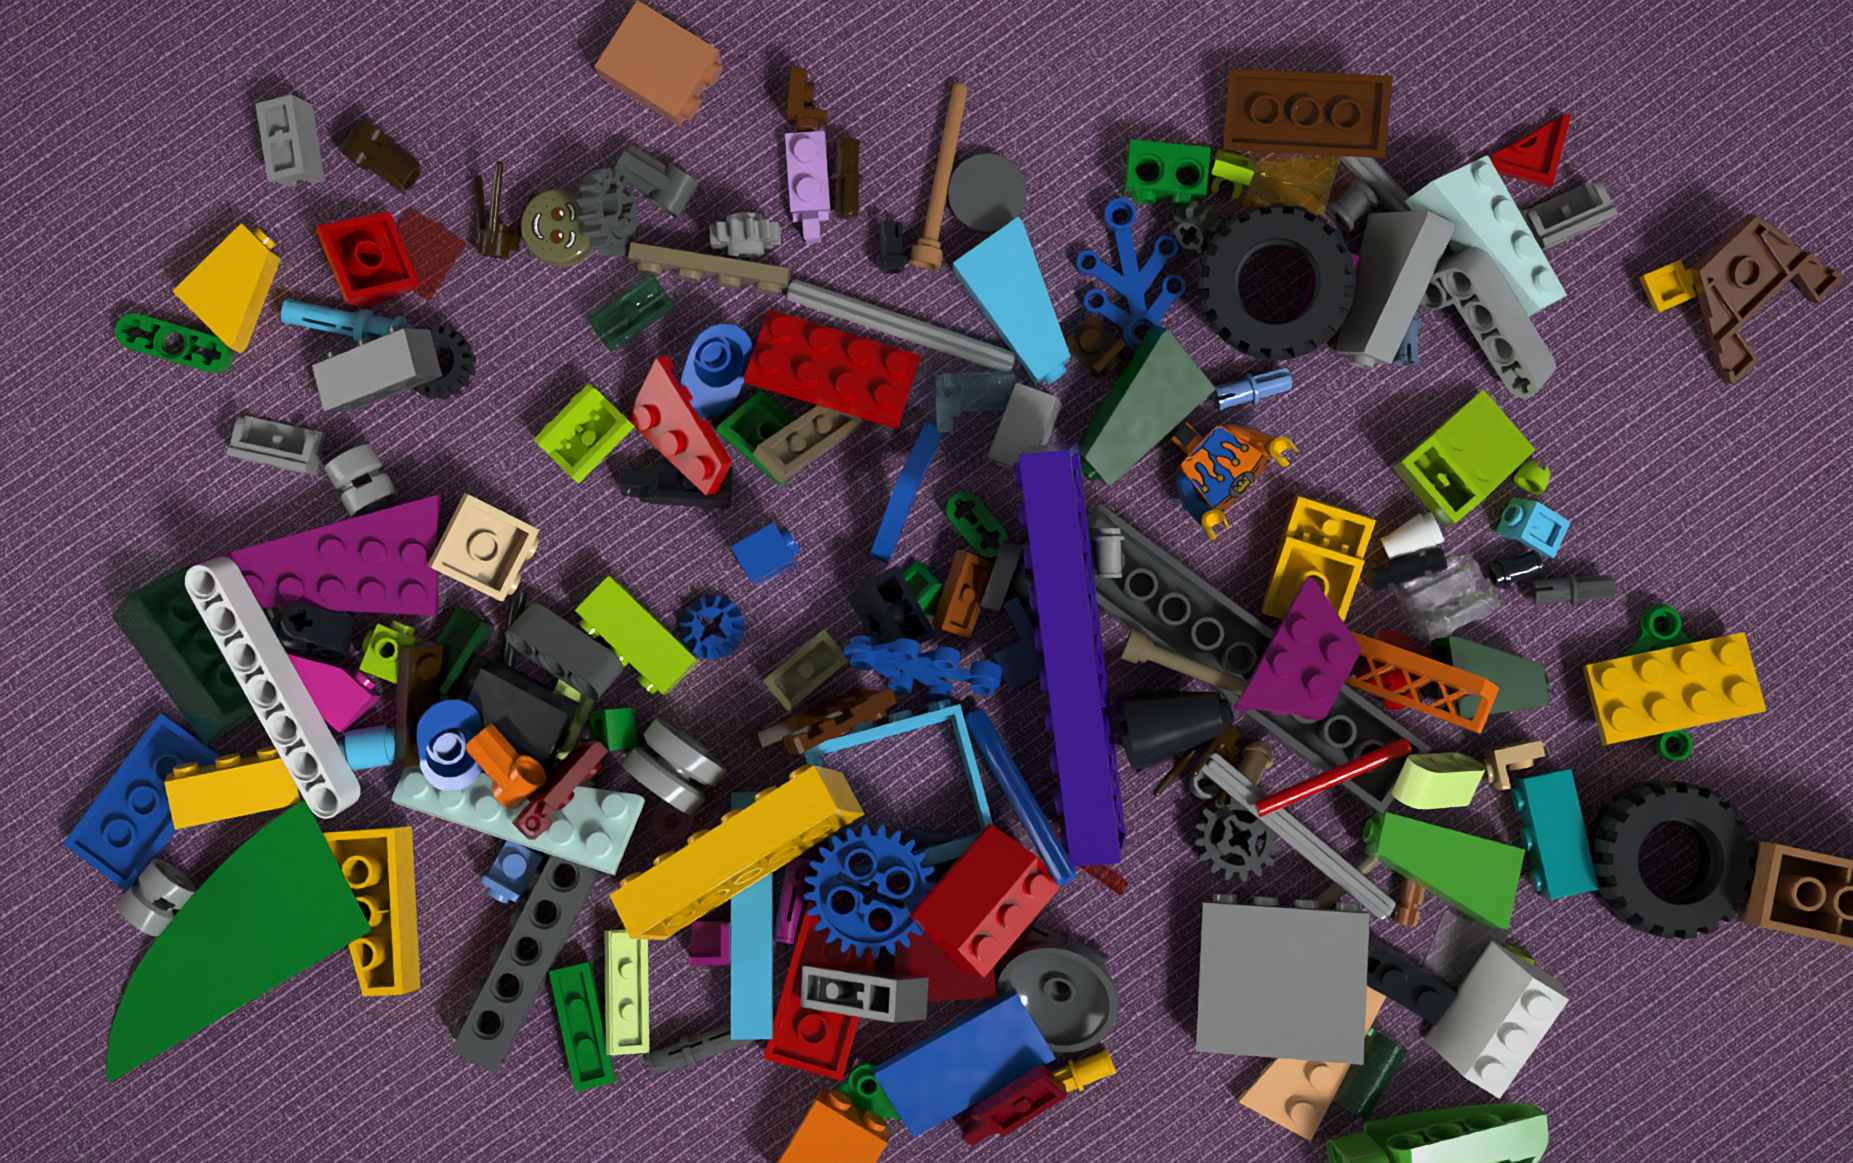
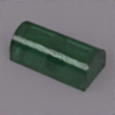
M651 274L588 317L587 320L611 352L676 306L655 275Z
M1370 1028L1364 1039V1064L1350 1065L1333 1101L1367 1121L1408 1050L1375 1029Z

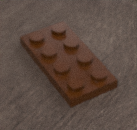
M1230 68L1223 150L1385 159L1393 76Z

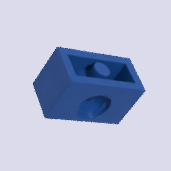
M774 522L731 546L750 582L757 587L799 564L795 554L801 550L787 527L780 530Z

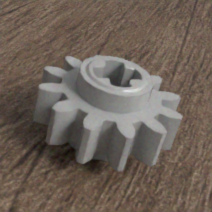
M758 213L730 214L726 217V222H716V225L709 226L712 249L728 251V256L758 257L764 255V249H773V246L781 245L779 222H769V219L762 220V215Z

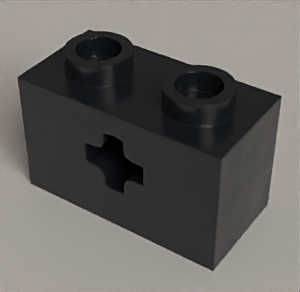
M897 566L864 581L848 596L869 636L877 639L882 644L895 642L900 638H907L918 642L920 650L937 636Z

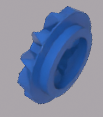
M718 595L704 596L694 601L686 608L680 622L682 640L692 653L705 659H720L730 655L739 647L745 633V622L740 609L729 599ZM723 612L724 615L721 618L722 621L719 627L727 637L724 639L721 636L718 637L712 634L702 642L701 639L706 628L699 619V616L701 615L703 618L713 620Z

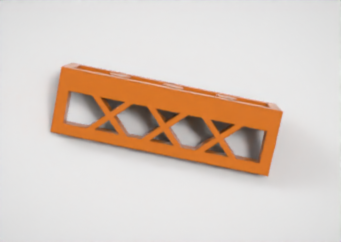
M1350 631L1362 649L1359 656L1367 658L1372 672L1357 679L1348 676L1344 684L1481 734L1499 691L1498 686L1487 678ZM1376 662H1379V663H1382V664H1385V665L1382 666V667H1380V668H1378ZM1395 669H1399L1403 672L1407 685L1391 692L1386 689L1382 676ZM1411 674L1421 678L1414 681ZM1372 680H1375L1376 683H1377V686L1372 685V684H1370V683H1368V682H1370V681H1372ZM1431 682L1438 683L1444 698L1430 705L1424 704L1417 689ZM1448 687L1457 690V692L1450 694ZM1411 692L1413 699L1405 697L1404 695ZM1469 695L1481 699L1472 721L1459 716L1454 702ZM1448 705L1450 713L1441 710V708Z

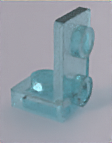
M994 371L935 374L937 433L953 432V417L961 416V412L1006 410L1016 384L1015 372Z

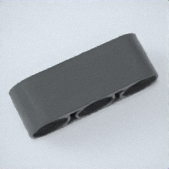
M535 602L530 603L505 631L506 639L517 651L592 700H598L624 669L621 660L613 652L546 607Z

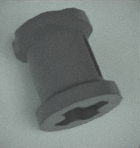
M1354 179L1350 183V189L1336 202H1329L1325 206V210L1339 228L1349 233L1355 227L1354 222L1368 209L1374 210L1379 205V200L1364 182Z

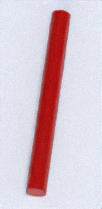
M1404 737L1253 802L1259 817L1265 816L1412 753L1411 746Z

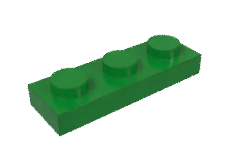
M591 960L551 969L549 975L574 1091L615 1083L617 1078L612 1055L606 1054V1028Z

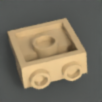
M464 493L428 566L503 602L507 594L512 595L521 579V574L518 572L525 558L530 559L535 553L539 544L537 535L540 530Z

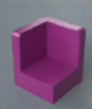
M731 919L696 920L692 922V954L689 956V966L730 965Z

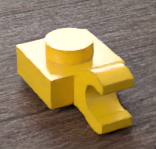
M1681 260L1639 278L1655 314L1697 296L1693 289L1694 281L1690 269L1685 270Z

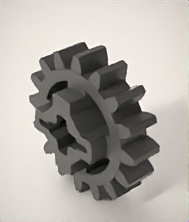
M617 169L592 170L591 173L584 175L585 183L579 185L582 196L580 199H577V203L582 207L583 212L578 216L584 230L583 235L591 237L590 248H598V256L600 257L607 256V258L626 255V252H629L630 243L637 241L635 230L639 227V222L634 218V213L638 208L633 196V190L627 191V179L625 177L619 178V171Z
M1229 794L1228 803L1218 805L1217 797L1214 798L1215 810L1210 811L1205 808L1201 810L1203 816L1207 818L1205 823H1194V827L1202 831V837L1193 839V844L1204 847V850L1197 857L1201 861L1212 860L1208 870L1213 874L1220 868H1223V879L1228 881L1234 872H1237V876L1242 882L1247 881V871L1250 870L1256 876H1262L1260 865L1265 863L1273 866L1275 863L1269 856L1270 852H1280L1282 847L1273 843V837H1278V835L1257 817L1246 822L1238 820L1232 810H1248ZM1218 820L1221 825L1218 838L1211 842L1212 829ZM1231 825L1238 830L1246 831V834L1242 837L1244 849L1235 843H1229L1228 840L1233 837ZM1264 833L1263 845L1257 854L1254 849L1257 837ZM1231 852L1237 854L1243 863H1227L1220 856Z

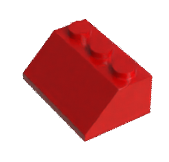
M988 824L909 916L960 971L985 978L1061 886L1056 885L1047 867L1036 855L992 824Z

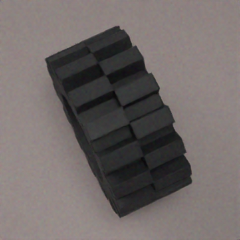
M432 324L431 328L425 325L419 327V329H430L434 347L447 349L452 357V365L445 375L412 389L434 400L436 398L447 400L450 399V395H460L462 393L460 389L463 386L469 387L472 383L469 381L470 375L475 376L476 369L473 367V363L476 362V356L471 351L473 348L470 343L459 333L447 326L442 327L439 324Z

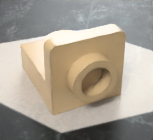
M1527 739L1484 749L1486 759H1483L1481 763L1485 766L1486 770L1483 775L1487 783H1492L1493 789H1510L1506 765H1509V770L1534 766L1533 759L1545 756L1542 740Z

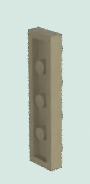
M634 242L630 243L628 259L633 266H638L637 271L640 273L660 276L662 270L676 272L678 279L690 282H700L701 277L716 279L717 285L738 289L740 283L756 286L755 291L769 295H779V290L788 291L792 278L790 268Z

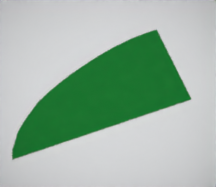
M305 800L271 821L240 846L201 885L150 947L130 979L110 1031L106 1061L108 1083L372 930Z

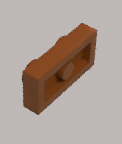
M957 549L932 623L933 627L967 639L971 638L995 565L994 562Z

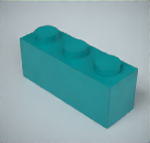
M1557 768L1513 778L1515 788L1511 789V799L1516 812H1521L1524 828H1520V838L1526 852L1530 851L1533 867L1529 868V877L1534 891H1539L1540 897L1553 900L1599 890L1572 770Z

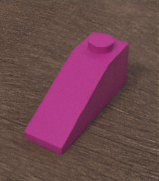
M285 651L322 718L338 732L351 730L381 697L373 689L376 686V682L367 673L359 670V668L353 671L346 667Z

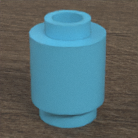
M387 725L346 731L345 739L339 740V748L351 770L392 765L395 759L396 727L388 728Z

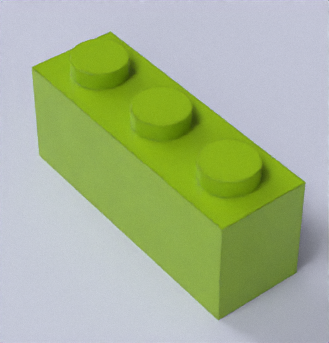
M608 575L575 610L582 617L578 624L594 639L601 635L611 645L609 650L621 660L624 667L630 663L641 673L636 678L637 681L653 695L657 691L662 695H668L700 661L688 647L612 576Z

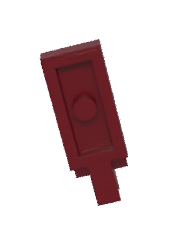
M599 741L579 742L547 777L544 785L528 799L530 803L512 821V824L528 840H535L550 827V816L554 815V811L563 809L574 798L575 793L573 790L582 780L586 781L600 769L601 763L599 761L608 750Z
M1042 1064L1038 1065L975 1105L970 1112L959 1120L962 1139L973 1146L991 1134L998 1133L1002 1137L1008 1135L1065 1099L1068 1095L1066 1085Z

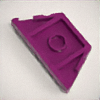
M1308 576L1302 582L1234 705V708L1238 711H1247L1249 709L1271 711V715L1287 716L1296 714L1301 718L1322 720L1329 713L1362 649L1312 577Z

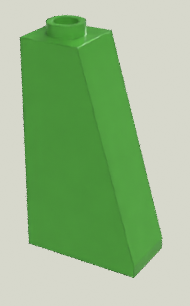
M1388 812L1383 814L1373 813V817L1368 819L1363 831V841L1366 842V854L1405 878L1412 880L1415 884L1423 887L1426 891L1483 926L1492 929L1508 930L1525 854L1524 849Z

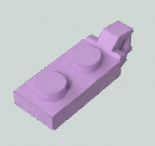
M825 131L786 133L790 213L793 215V223L803 222L805 244L821 243L819 221H828L829 213H831Z

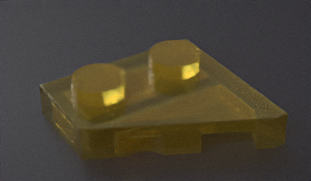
M1304 156L1290 158L1285 162L1274 160L1256 163L1251 183L1247 187L1242 205L1252 208L1259 206V208L1271 206V203H1283L1284 206L1291 207L1298 205L1307 208V211L1315 215L1319 214L1324 217L1341 156H1327L1306 160Z

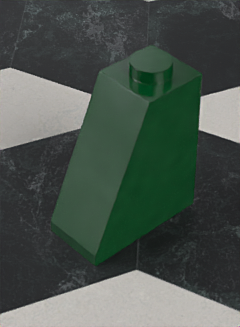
M1458 636L1431 639L1434 660L1487 678L1499 687L1489 714L1549 705L1550 683L1545 674L1543 664ZM1437 683L1440 700L1444 698L1439 684ZM1448 687L1450 694L1457 692V690ZM1469 695L1454 702L1459 716L1463 718L1474 717L1481 699ZM1448 705L1441 708V710L1450 713Z

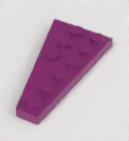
M441 493L198 560L192 563V567L218 557L231 559L238 566L260 607L287 608L294 603H305L325 610L435 616L439 613V571L430 568L428 563L440 542Z

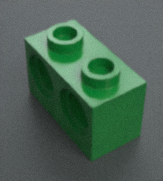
M1131 139L1127 149L1123 196H1130L1133 202L1140 204H1153L1156 202V199L1172 201V206L1187 208L1193 200H1197L1199 204H1202L1207 194L1211 147ZM1141 166H1149L1156 172L1157 178L1150 182L1143 181L1137 176L1136 169ZM1180 170H1188L1194 174L1196 183L1191 186L1182 185L1177 180L1176 173Z

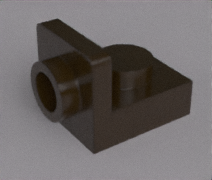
M1092 314L1065 339L1068 351L1095 378L1103 370L1110 375L1125 359L1121 352L1127 344L1122 339L1118 341Z

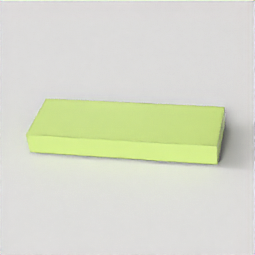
M604 930L606 1054L649 1053L648 939H631L627 930Z

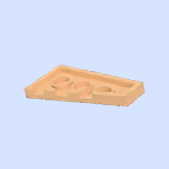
M1368 986L1366 990L1365 1036L1386 998L1385 995ZM1275 1058L1273 1062L1270 1061L1260 1072V1076L1249 1089H1245L1236 1100L1311 1141L1351 1064Z

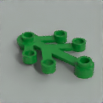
M1656 604L1648 607L1641 615V635L1624 655L1616 656L1613 659L1646 653L1653 646L1655 651L1670 648L1672 645L1675 647L1694 643L1695 641L1681 630V617L1673 607L1666 604ZM1657 617H1661L1665 622V628L1661 632L1654 628V620ZM1681 729L1658 734L1655 748L1662 758L1670 761H1681L1690 755L1693 742L1690 735ZM1669 737H1673L1677 743L1676 749L1672 752H1669L1665 747V742Z

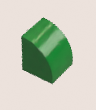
M637 707L589 712L591 741H599L608 751L641 747Z

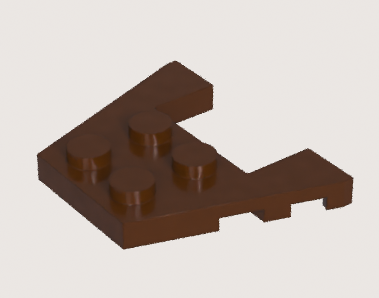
M1747 214L1690 269L1721 379L1724 383L1732 385L1759 361L1739 332V329L1790 279L1793 278L1808 301L1817 303L1844 279L1841 273L1820 262L1821 259L1810 252L1802 250L1793 243L1794 240L1758 215Z
M862 686L818 703L817 708L808 712L789 714L780 718V722L763 730L761 726L748 730L747 733L752 746L764 748L783 739L788 753L800 755L829 739L848 733L851 727L861 722L868 723L882 718L887 714L885 709L895 705L897 701L892 688Z

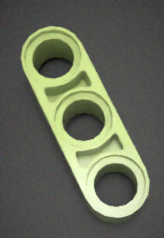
M1461 753L1408 755L1394 785L1392 795L1403 804L1416 809L1468 806L1486 768L1479 761Z

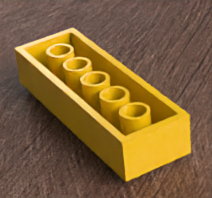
M811 764L801 766L789 775L791 780L779 788L772 786L758 793L755 796L756 802L745 809L742 807L736 808L726 813L721 818L722 824L711 831L704 829L690 836L687 839L688 845L678 852L672 850L657 857L653 861L655 866L645 873L636 872L624 878L620 882L621 888L609 896L630 938L667 939L865 815L843 773L816 765L812 766Z

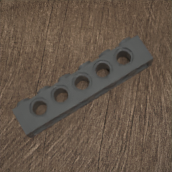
M545 853L550 858L544 870L537 869L530 879L526 891L530 892L531 895L525 907L519 905L511 916L507 927L512 929V932L506 944L499 942L491 955L489 964L494 967L488 979L481 978L472 992L470 1000L475 1004L469 1016L462 1015L453 1029L451 1037L456 1039L451 1049L452 1052L493 1073L503 1066L549 976V971L555 965L602 871ZM562 863L571 865L576 871V880L572 885H565L558 879L557 870ZM542 900H549L556 905L557 917L554 921H546L540 916L539 905ZM523 937H531L537 942L539 950L536 957L530 958L522 953L520 942ZM504 974H513L519 980L520 988L517 994H510L503 989L501 981ZM486 1010L494 1011L499 1015L501 1020L499 1030H490L484 1025L483 1014Z

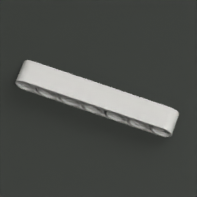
M218 557L191 567L185 576L186 589L307 805L320 818L328 819L334 817L358 801L360 785L238 566L227 557Z

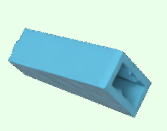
M1017 217L953 262L952 271L1010 351L1015 353V358L1033 383L1038 385L1045 380L1049 385L1067 372L1064 365L1069 362L1070 354L1024 224Z

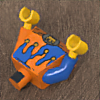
M1186 422L1171 438L1188 455L1176 468L1178 473L1176 485L1182 507L1203 526L1207 537L1210 540H1215L1216 535L1211 529L1212 526L1222 524L1227 530L1229 529L1224 512L1272 462L1268 456H1272L1281 467H1287L1289 462L1280 454L1286 449H1292L1294 452H1298V449L1287 437L1275 438L1258 429L1233 424L1223 427L1217 425L1204 438Z

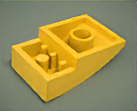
M1295 493L1269 577L1261 613L1283 619L1302 582L1310 576L1319 585L1344 622L1365 562L1363 557L1376 520L1371 516Z

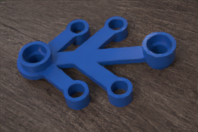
M1116 198L1106 206L1104 222L1115 233L1123 275L1100 261L1098 254L1092 250L1082 251L1078 255L1076 269L1083 276L1093 275L1127 298L1130 314L1109 302L1105 292L1100 289L1088 291L1084 297L1083 306L1089 314H1101L1123 329L1124 342L1131 350L1136 351L1142 340L1135 336V329L1145 327L1149 330L1153 325L1161 327L1160 320L1173 301L1179 299L1184 294L1186 282L1180 275H1168L1161 284L1162 293L1149 310H1146L1144 294L1164 264L1176 256L1178 242L1175 238L1168 235L1158 238L1153 248V254L1139 273L1131 234V227L1136 220L1137 211L1130 200ZM1116 211H1122L1125 213L1127 220L1121 224L1116 223L1112 219V214ZM1163 242L1170 243L1173 247V252L1169 255L1162 254L1159 251V244ZM1091 257L1095 261V267L1090 270L1084 269L1081 266V259ZM1169 281H1176L1179 283L1181 290L1179 293L1172 294L1167 290L1166 284ZM1097 295L1102 299L1103 305L1100 308H1092L1088 303V298Z
M854 636L851 638L850 644L846 645L844 649V657L850 661L851 666L860 670L874 669L889 679L887 687L892 688L894 693H911L915 678L928 687L927 697L937 702L946 699L951 700L953 685L950 682L941 680L937 676L968 682L971 684L970 689L973 692L981 695H991L1000 686L1003 671L998 664L983 660L972 662L970 670L958 668L961 655L958 650L951 647H938L934 651L919 653V643L907 638H900L895 642L882 644L872 637Z

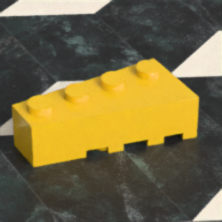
M412 826L322 832L372 929L348 944L363 997L401 995L420 989Z

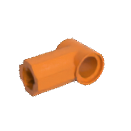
M493 724L484 728L465 745V750L493 780L491 789L496 800L509 809L519 808L546 782V774L541 764L530 756H520Z

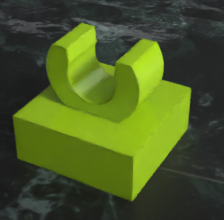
M1218 148L1211 174L1214 175L1211 187L1212 192L1217 193L1219 184L1224 180H1229L1235 186L1232 198L1237 199L1242 192V185L1249 186L1251 183L1256 160Z

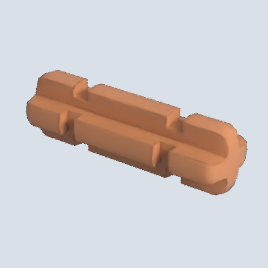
M1404 876L1398 900H1401V906L1396 907L1394 921L1401 925L1416 927L1420 916V911H1417L1418 905H1422L1425 889Z

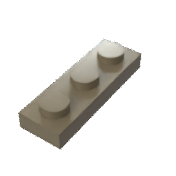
M817 405L759 444L753 455L779 483H782L857 431L863 420Z

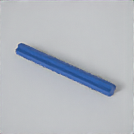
M982 708L968 713L965 716L968 729L1054 882L1058 886L1070 883L1076 878V870L988 715Z

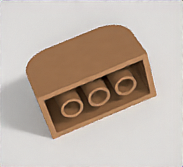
M1751 840V844H1754L1756 848V857L1750 858L1749 868L1755 869L1753 881L1747 880L1744 890L1749 891L1750 894L1745 904L1739 903L1736 921L1853 947V860Z

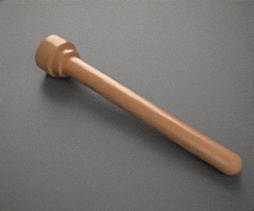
M956 82L952 87L923 236L918 239L917 245H913L909 263L919 268L929 270L941 268L944 252L940 250L941 243L938 242L968 91L966 84L963 82Z

